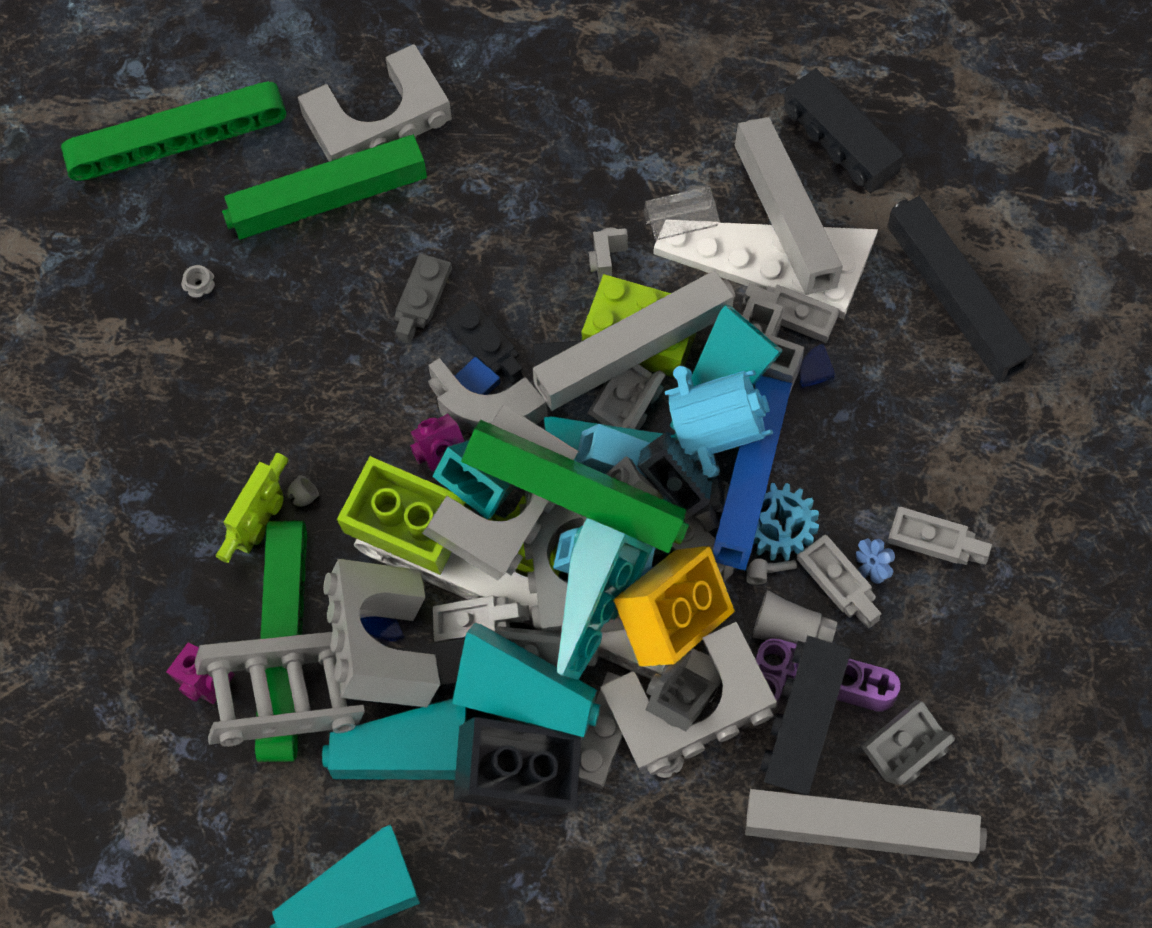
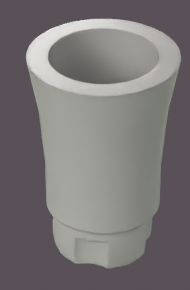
M767 590L751 638L759 640L774 638L797 644L798 640L806 642L807 636L810 635L832 642L836 632L837 621L821 617V613L806 609Z

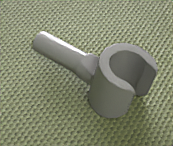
M755 559L747 568V583L753 585L765 584L767 582V573L796 569V561L767 563L766 560Z

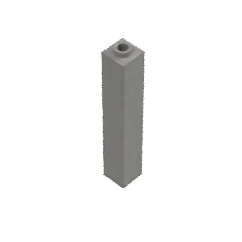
M766 117L738 123L735 148L805 295L838 288L843 266L770 118Z
M714 270L532 368L534 384L551 411L715 323L721 309L725 305L733 307L734 289L727 279L722 280Z
M750 789L745 829V835L970 862H974L979 855V851H985L987 829L981 828V815Z

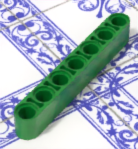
M268 81L70 138L62 144L61 150L70 179L84 181L278 124L285 119L287 112L277 84Z
M304 520L268 521L261 639L303 635L307 529ZM283 666L267 668L265 673L273 714L296 713L287 669L283 668ZM298 734L255 739L257 762L296 761Z

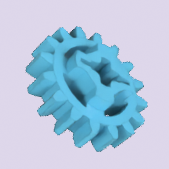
M771 483L770 492L765 493L762 508L766 505H769V508L766 512L760 513L753 544H758V555L767 550L770 551V560H774L777 553H782L783 558L787 561L790 558L791 551L794 550L796 554L804 551L803 544L810 546L813 543L814 537L812 535L817 534L819 524L815 523L818 520L819 512L818 510H810L814 501L812 498L804 501L801 499L803 494L801 488L792 493L788 483L784 485L783 490H778L775 483ZM776 512L778 515V519L781 520L782 524H785L784 531L782 529V525L779 524V521L775 520ZM800 527H803L800 534L791 539L792 533L800 531Z

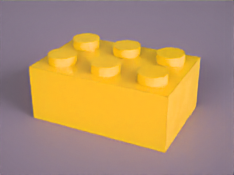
M710 546L676 549L613 599L639 666L675 664L702 641L703 637L710 634L735 612Z

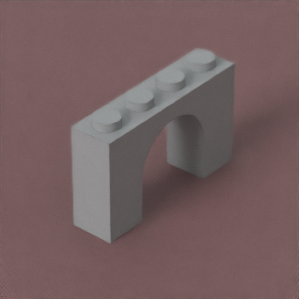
M415 44L386 57L389 76L400 93L402 101L397 110L385 119L375 122H362L349 117L341 109L327 84L298 97L302 115L329 162L412 134L416 138L417 135L432 128H439L447 121L452 120L449 100Z
M504 404L491 422L492 425L574 460L579 452ZM527 491V502L519 516L507 521H491L482 518L446 496L422 534L498 581L505 573L509 575L514 573L523 556L518 554V551L524 542L529 545L541 528V525L536 523L543 511L549 514L555 503Z
M525 491L526 502H527V491ZM519 504L520 514L523 512L526 504ZM555 504L549 514L544 511L541 513L536 523L541 525V528L530 545L524 542L526 560L533 559L534 571L527 572L530 594L537 593L538 606L531 607L534 629L541 628L542 631L561 633L568 583L561 580L553 572L549 565L550 557L559 542L560 534L576 527L580 528L584 525V521L580 514ZM618 614L614 621L610 619L608 623L604 624L600 632L625 629L620 615Z
M338 559L332 572L327 573L325 576L323 590L324 594L328 595L329 598L327 621L332 623L331 651L336 653L337 661L334 678L336 682H339L341 698L428 707L440 685L435 654L402 651L386 647L374 640L366 632L360 620L364 617L377 616L413 621L425 599L421 570Z
M737 622L703 637L704 646L722 680V697L719 705L708 718L699 723L692 724L686 732L678 727L667 724L663 719L646 711L649 700L635 671L601 686V690L642 774L648 771L650 775L658 774L671 766L669 761L681 755L685 759L696 756L705 750L704 744L714 739L724 742L740 733L739 727L752 722L753 726L770 720L774 716L772 712L778 709L777 701Z

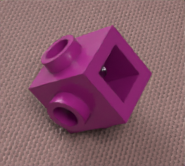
M449 414L438 419H426L418 425L417 429L410 432L415 442L410 445L418 464L424 462L432 472L436 470L447 447L465 442L457 423Z
M188 642L166 673L181 685L178 690L189 699L197 702L199 698H202L214 704L217 699L213 677L208 674L197 675L195 659L199 647ZM233 672L228 673L229 682L235 676Z

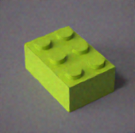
M603 274L581 332L582 340H586L671 293ZM696 333L639 363V365L653 372L660 370L666 376L675 378L673 371L678 366L685 367Z
M370 456L337 521L345 534L441 575L452 552L422 533L446 496L471 511L472 509L471 506L450 490Z

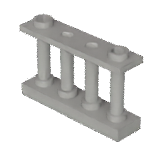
M333 632L199 645L195 659L197 675L208 674L213 677L220 721L213 722L208 736L209 745L220 743L222 746L229 747L238 745L244 740L333 730L335 733L353 730L359 724L365 710L363 705L347 706L346 698H341L339 682H336L334 678L337 661L336 653L331 651ZM319 662V664L324 666L332 708L311 711L302 665ZM283 666V668L287 669L296 713L273 714L265 673L267 668ZM242 670L250 673L258 717L236 719L228 673Z

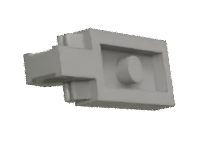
M749 283L742 302L744 305H747L750 296H754L783 306L781 326L827 343L840 313L839 308L778 284L776 287L768 286L765 290Z
M898 507L887 542L949 562L967 565L968 561L986 565L992 548V544L974 539L976 534L969 531L968 526L903 507Z
M826 534L804 549V551L797 554L799 563L849 618L856 615L868 629L880 621L881 612L872 603L876 598L871 591L872 586Z
M487 596L433 606L434 642L465 638L467 631L474 623L482 624L494 632L497 626L510 628V623L529 620V605L523 606L518 602L509 604V600L506 597Z

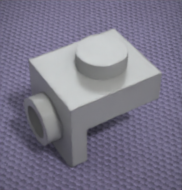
M605 228L601 231L593 232L594 251L588 252L591 272L597 271L599 284L603 274L612 276L610 253L628 250V235L625 228Z

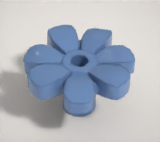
M867 538L860 541L858 544L860 550L856 551V560L859 563H863L858 568L864 578L870 576L871 581L876 584L890 578L893 575V569L888 563L893 562L895 559L893 550L890 548L884 549V542L881 539H875L871 542Z

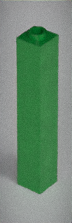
M412 134L226 195L224 198L228 209L222 210L228 230L235 228L238 238L241 240L426 179L424 159L415 136Z
M480 420L475 427L461 460L466 465L666 553L670 552L673 543L681 544L689 524L683 522L686 509L483 420Z

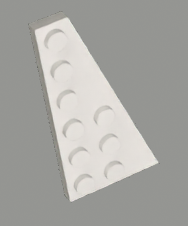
M666 220L655 243L654 254L707 273L715 270L720 277L748 286L750 283L766 290L768 286L776 287L778 284L805 295L772 225ZM824 227L843 266L838 288L806 296L839 308L840 313L838 317L844 319L877 237L878 229Z

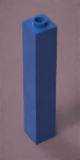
M762 375L755 384L754 389H758L761 396L766 395L770 412L766 413L763 421L765 431L773 430V434L765 436V439L739 446L712 550L716 563L746 570L792 386L790 382Z

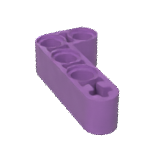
M772 638L761 644L756 661L777 701L778 707L787 677L795 679L799 664L792 662L797 644ZM769 654H776L782 659L783 663L771 666L767 664L764 657ZM849 659L844 674L851 676L855 683L851 686L841 685L837 700L874 711L882 712L890 709L894 705L900 691L898 676L888 669ZM863 680H867L865 691L860 690ZM878 685L885 687V695L878 694Z

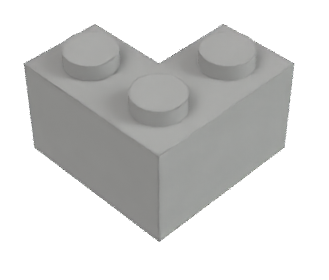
M750 296L742 316L783 350L763 376L792 383V390L802 365L804 347L776 337L781 326L783 306Z

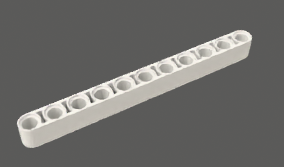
M356 539L354 546L360 552L387 565L421 570L422 580L465 599L497 596L508 598L509 604L518 602L523 606L529 605V620L521 623L534 628L531 607L538 606L537 593L530 594L528 577L516 572L512 575L505 573L497 581L453 552L441 575L359 539ZM625 629L601 632L602 641L599 645V657L628 670L635 671V673L651 680L656 673H662L665 665L639 666ZM692 648L686 668L717 684L719 687L721 678L710 656Z

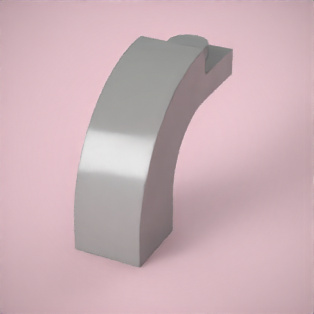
M440 358L428 365L431 376L428 383L433 392L438 396L440 413L443 416L449 414L457 423L459 429L472 434L480 420L491 424L503 404L534 424H538L544 417H548L546 401L526 377L503 392L482 395L471 392L462 386Z

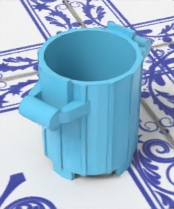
M678 366L674 369L673 375L677 379L679 387L665 391V395H669V408L679 443L685 449V454H690L689 459H694V463L701 462L703 475H707L708 478H716L720 474V468L716 465L714 457L715 453L765 439V436L773 434V430L765 431L763 421L766 413L770 412L766 395L761 396L759 390L753 388L749 379L750 376L756 375L754 370L748 372L741 371L694 386L691 379L692 372L689 368Z

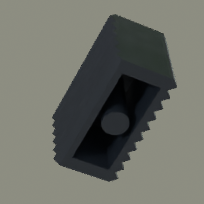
M665 432L640 451L641 456L639 457L637 467L667 502L686 509L684 518L686 520L709 504L712 481L707 480L708 476L703 475V470H698L699 465L694 464V459H689L690 454H685V449L680 448V443H675L676 438L671 437V432Z

